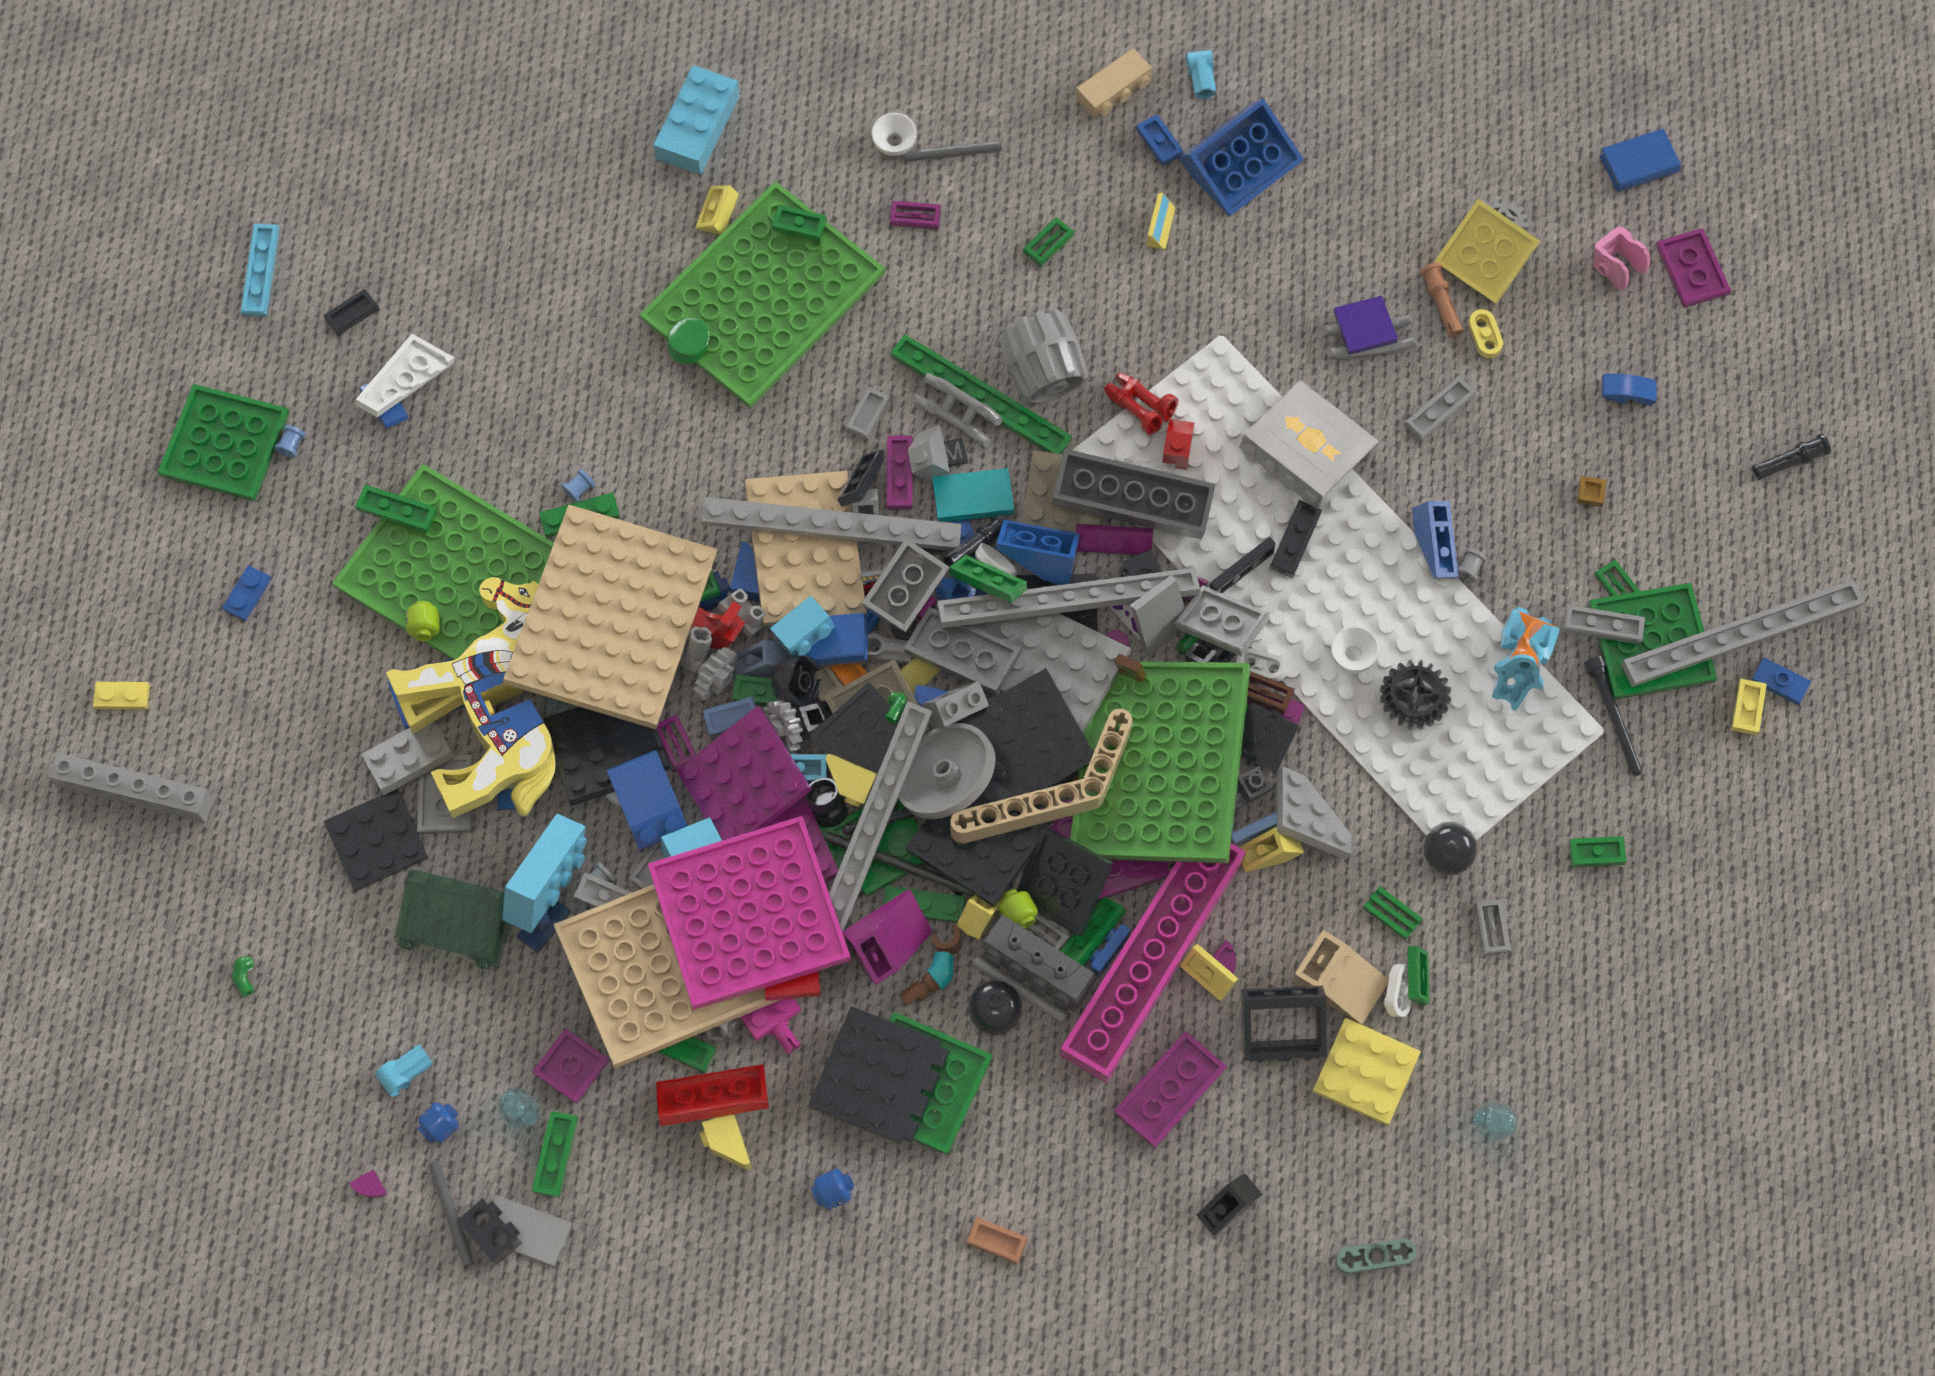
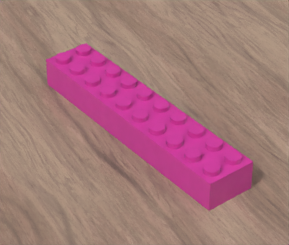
M1231 843L1229 863L1181 861L1175 863L1062 1045L1060 1051L1062 1058L1107 1084L1242 865L1246 851Z

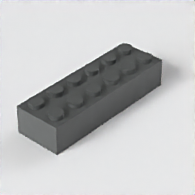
M1064 448L1051 505L1202 540L1206 531L1216 484Z

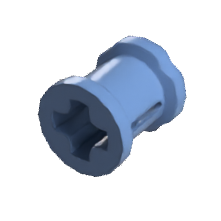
M286 425L283 428V437L274 449L281 455L295 458L300 440L304 439L306 434L295 426Z
M582 469L577 471L578 474L570 482L561 485L563 491L574 502H578L580 495L588 488L595 487L592 478Z

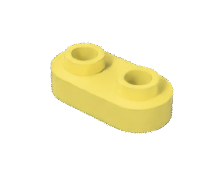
M1483 309L1473 312L1468 326L1478 353L1485 358L1498 356L1503 346V340L1493 314ZM1482 322L1485 324V327L1481 328L1477 323ZM1491 344L1493 349H1487L1485 345Z

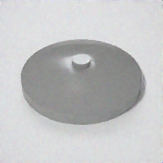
M953 723L945 727H938L924 734L899 794V800L912 814L926 819L948 817L965 809L982 794L993 775L995 752L991 742L981 730L963 723Z

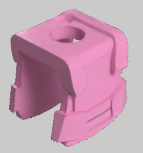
M1619 226L1595 244L1593 267L1603 276L1608 277L1617 289L1623 291L1629 282V271L1621 260L1612 256L1618 252L1631 263L1630 265L1639 274H1645L1649 269L1650 255L1648 249L1638 240L1634 241L1632 234Z

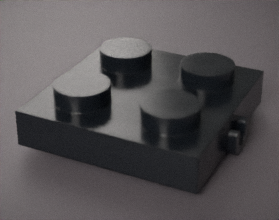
M1252 701L1245 714L1241 756L1247 758V762L1257 766L1259 764L1277 773L1300 724L1281 716L1282 713L1275 712L1274 709L1269 710Z

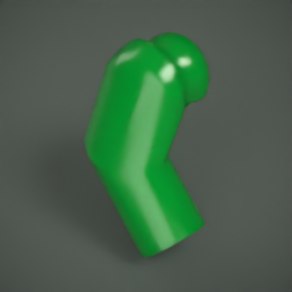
M892 692L888 698V703L891 707L885 716V720L891 724H897L906 706L907 697L903 693Z
M249 956L239 957L234 962L232 981L243 998L255 991L247 979L248 971L252 970L254 966V961Z

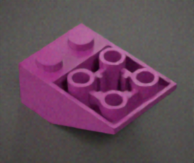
M908 889L842 933L864 974L877 985L899 971L933 931L911 890Z

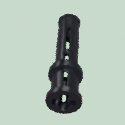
M1820 433L1815 439L1805 443L1803 441L1797 443L1792 450L1753 465V472L1757 479L1761 480L1800 462L1808 464L1815 457L1829 455L1831 453L1830 443L1827 437Z
M995 515L991 518L989 524L977 528L973 537L943 557L944 564L950 567L965 555L972 557L981 543L993 546L995 540L999 537L1003 520L1005 519L1002 516Z

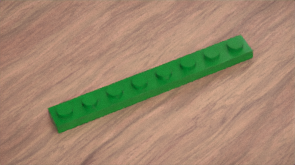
M906 334L902 336L890 352L893 359L919 375L925 377L928 372L938 378L945 379L971 397L990 406L1002 417L1001 425L1045 452L1062 454L1064 448L1066 449L1072 441V435Z

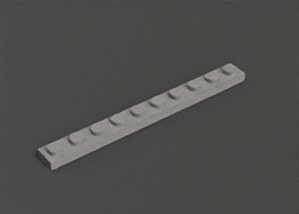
M704 497L701 525L899 546L907 538L920 548L953 551L960 545L961 524L709 497Z
M1195 568L1027 589L1012 603L991 594L937 601L941 628L1132 604L1171 575L1178 582L1181 597L1199 595L1200 586Z
M1853 579L1623 660L1621 665L1633 687L1862 606L1865 601Z
M908 701L829 893L842 932L845 930L932 715L931 710Z

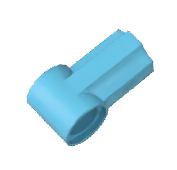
M1205 50L1186 53V64L1189 66L1188 74H1191L1195 97L1205 99L1214 96L1216 88L1213 77L1212 51Z
M419 1044L398 1060H391L382 1065L375 1072V1076L389 1096L394 1097L399 1094L400 1089L403 1088L405 1090L410 1085L411 1080L431 1067L433 1062Z

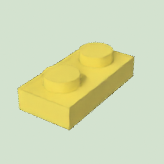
M1746 679L1739 680L1731 725L1732 731L1758 735L1767 684Z
M96 682L93 707L95 709L147 710L150 685L148 682Z
M1198 944L1190 950L1180 964L1183 970L1220 1001L1225 998L1238 980L1235 975Z

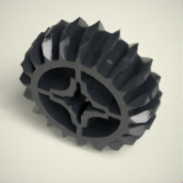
M1409 660L1407 667L1400 662L1397 665V670L1391 668L1389 676H1384L1383 678L1385 685L1380 687V692L1383 694L1380 697V702L1386 703L1383 710L1384 712L1392 711L1389 716L1390 720L1399 718V726L1407 722L1409 730L1413 728L1414 724H1417V727L1421 730L1424 727V722L1429 727L1433 726L1434 720L1439 722L1443 717L1441 713H1447V704L1451 702V697L1448 696L1451 692V687L1445 686L1448 679L1447 677L1439 678L1442 673L1441 669L1433 672L1432 663L1426 668L1423 667L1422 660H1419L1417 666H1414L1413 661ZM1414 678V681L1410 684L1397 685L1403 680ZM1423 681L1428 683L1433 689L1427 688ZM1417 686L1416 692L1418 693L1419 697H1417L1416 703H1414L1415 697H1413L1412 695L1415 690V687ZM1398 700L1405 702L1408 709L1402 706ZM1434 704L1427 710L1417 711L1421 705Z

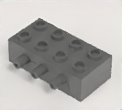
M1004 915L1000 917L984 940L986 960L996 968L1003 966L1010 971L1009 975L1020 983L1023 980L1032 985L1031 989L1036 994L1042 997L1048 995L1055 1000L1054 1004L1065 1012L1070 1009L1075 1013L1093 986L1094 973Z

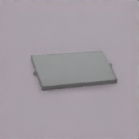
M497 1195L494 1203L503 1212L499 1217L505 1224L511 1221L521 1233L517 1238L522 1244L514 1251L555 1266L562 1248L566 1247L565 1241L572 1223ZM489 1214L485 1215V1218L487 1219L485 1225L489 1221ZM499 1234L495 1238L494 1244L503 1246L507 1241V1235Z

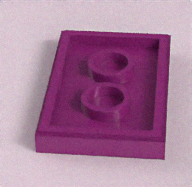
M1703 228L1656 242L1657 250L1683 308L1731 294L1729 284Z

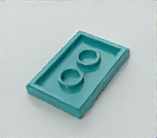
M1008 468L932 477L938 522L1015 514Z

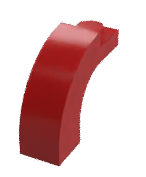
M733 601L724 615L713 614L698 607L691 629L695 626L699 628L706 627L712 632L711 638L713 640L710 648H727L733 643L745 625V622L738 616L742 606Z

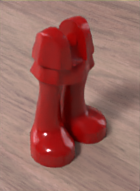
M1121 372L1115 375L1116 381L1122 386L1121 389L1112 383H1108L1104 387V391L1109 399L1120 408H1125L1141 422V429L1148 435L1157 433L1163 426V420L1169 421L1179 404V399L1173 394L1168 393L1158 398L1142 386L1140 381L1135 380L1133 376ZM1135 397L1144 402L1153 411L1149 412L1141 405H1139L1137 402H1135Z

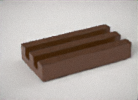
M1250 671V680L1287 695L1284 697L1269 689L1249 683L1248 690L1253 692L1248 691L1247 700L1285 714L1295 688Z

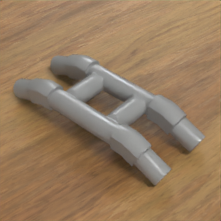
M1411 314L1391 319L1395 330L1413 324ZM1324 325V335L1342 337L1338 325ZM1411 337L1405 340H1398L1394 344L1351 355L1348 354L1346 347H1329L1327 356L1348 360L1355 357L1387 353L1395 354L1416 347L1418 344L1416 338Z
M927 372L923 382L947 393V396L941 406L930 399L916 394L912 404L940 417L966 433V435L980 443L983 447H988L991 444V439L979 428L971 425L976 413L982 415L996 426L1001 424L1002 417L990 406L971 397L953 386L952 383ZM956 399L968 406L962 419L950 412Z

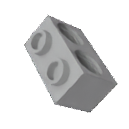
M979 681L966 683L922 704L923 708L932 711L929 720L932 728L945 727L989 706Z

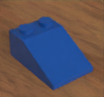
M1003 520L996 549L1044 581H1050L1055 585L1069 584L1080 534Z
M656 750L607 770L639 850L660 842L662 836L687 827L681 808Z

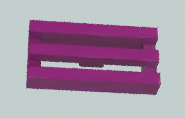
M892 200L890 226L939 230L941 205ZM896 209L931 211V212H935V215H933V214H921L920 212H913V211H911V212H898V211H896Z
M677 714L658 723L657 730L659 731L664 750L676 772L677 769L694 757L696 753ZM673 722L689 751L690 757L688 758L685 757L670 726ZM660 728H666L681 761L676 762Z

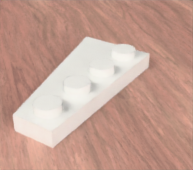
M411 334L357 397L355 405L373 416L379 417L449 368L454 363L455 358Z

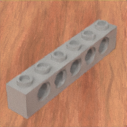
M56 753L48 778L57 787L200 822H206L214 800L213 796L205 788L61 753Z

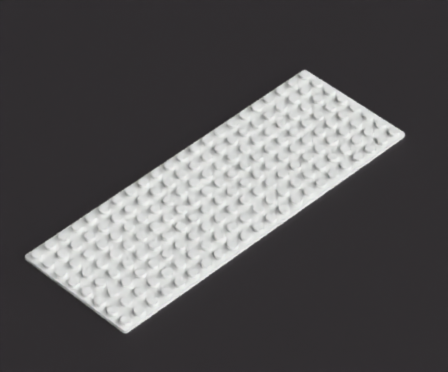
M1218 336L1149 390L1158 398L1169 393L1179 399V404L1171 419L1195 422L1187 470L1162 467L1169 421L1163 420L1162 428L1157 433L1148 435L1141 429V422L1127 409H1124L1073 449V451L1216 484L1206 531L1202 540L1153 529L1152 541L1177 570L1195 568L1197 577L1209 581L1206 586L1210 588L1211 581L1269 536L1275 542L1274 554L1223 593L1269 613L1270 619L1249 647L1279 655L1284 659L1288 671L1285 678L1281 681L1285 685L1295 688L1293 694L1426 836L1434 826L1442 822L1454 821L1471 830L1477 841L1603 734L1604 729L1542 664L1540 666V676L1544 682L1542 690L1530 689L1516 711L1511 709V704L1508 701L1492 698V692L1498 679L1494 667L1497 662L1504 660L1513 651L1508 648H1501V634L1504 625L1458 578L1434 579L1415 533L1353 469L1324 497L1319 508L1323 511L1294 577H1287L1269 568L1297 502L1304 500L1292 489L1285 487L1282 481L1273 474L1266 472L1259 463L1246 456L1239 448L1244 433L1273 407L1282 396L1224 336ZM1140 399L1135 401L1149 412L1153 411ZM1136 525L1137 527H1141V528H1149V527H1144V526ZM1348 626H1361L1368 629L1374 634L1379 644V654L1376 662L1369 669L1360 673L1342 670L1332 658V640L1341 629ZM1350 648L1346 651V656L1349 660L1356 661L1361 658V653L1356 648ZM1409 660L1413 661L1414 666H1417L1419 660H1422L1423 667L1426 668L1432 663V671L1435 672L1441 669L1442 673L1439 678L1447 677L1448 679L1445 685L1451 687V692L1448 694L1451 697L1450 704H1447L1448 711L1445 714L1441 713L1442 719L1439 722L1434 720V724L1431 727L1424 722L1423 729L1419 730L1417 724H1414L1413 728L1409 730L1407 722L1399 726V718L1390 720L1389 716L1392 711L1384 712L1383 710L1386 704L1380 702V697L1383 695L1380 692V687L1385 685L1383 678L1384 676H1389L1391 668L1397 670V665L1400 662L1407 667ZM1414 678L1403 680L1397 685L1410 684L1414 681ZM1510 678L1507 680L1508 685H1512L1516 682L1514 678ZM1423 681L1427 688L1433 689L1428 683ZM1417 686L1415 687V690L1412 695L1413 697H1415L1414 703H1416L1417 697H1419L1418 693L1416 692ZM1398 700L1402 706L1408 709L1405 702ZM1434 704L1421 705L1417 711L1427 710Z

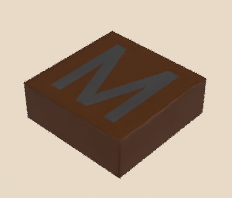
M1118 654L1114 663L1119 669V673L1142 683L1146 673L1141 662Z

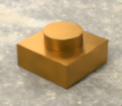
M1581 476L1577 503L1602 507L1607 480Z

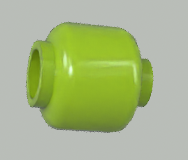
M419 601L407 609L406 632L409 636L417 641L425 642L439 633L440 612L432 603Z
M1013 889L1002 896L1003 900L998 906L1001 916L1004 915L1024 929L1036 922L1035 917L1038 914V910L1028 892H1017L1016 889Z

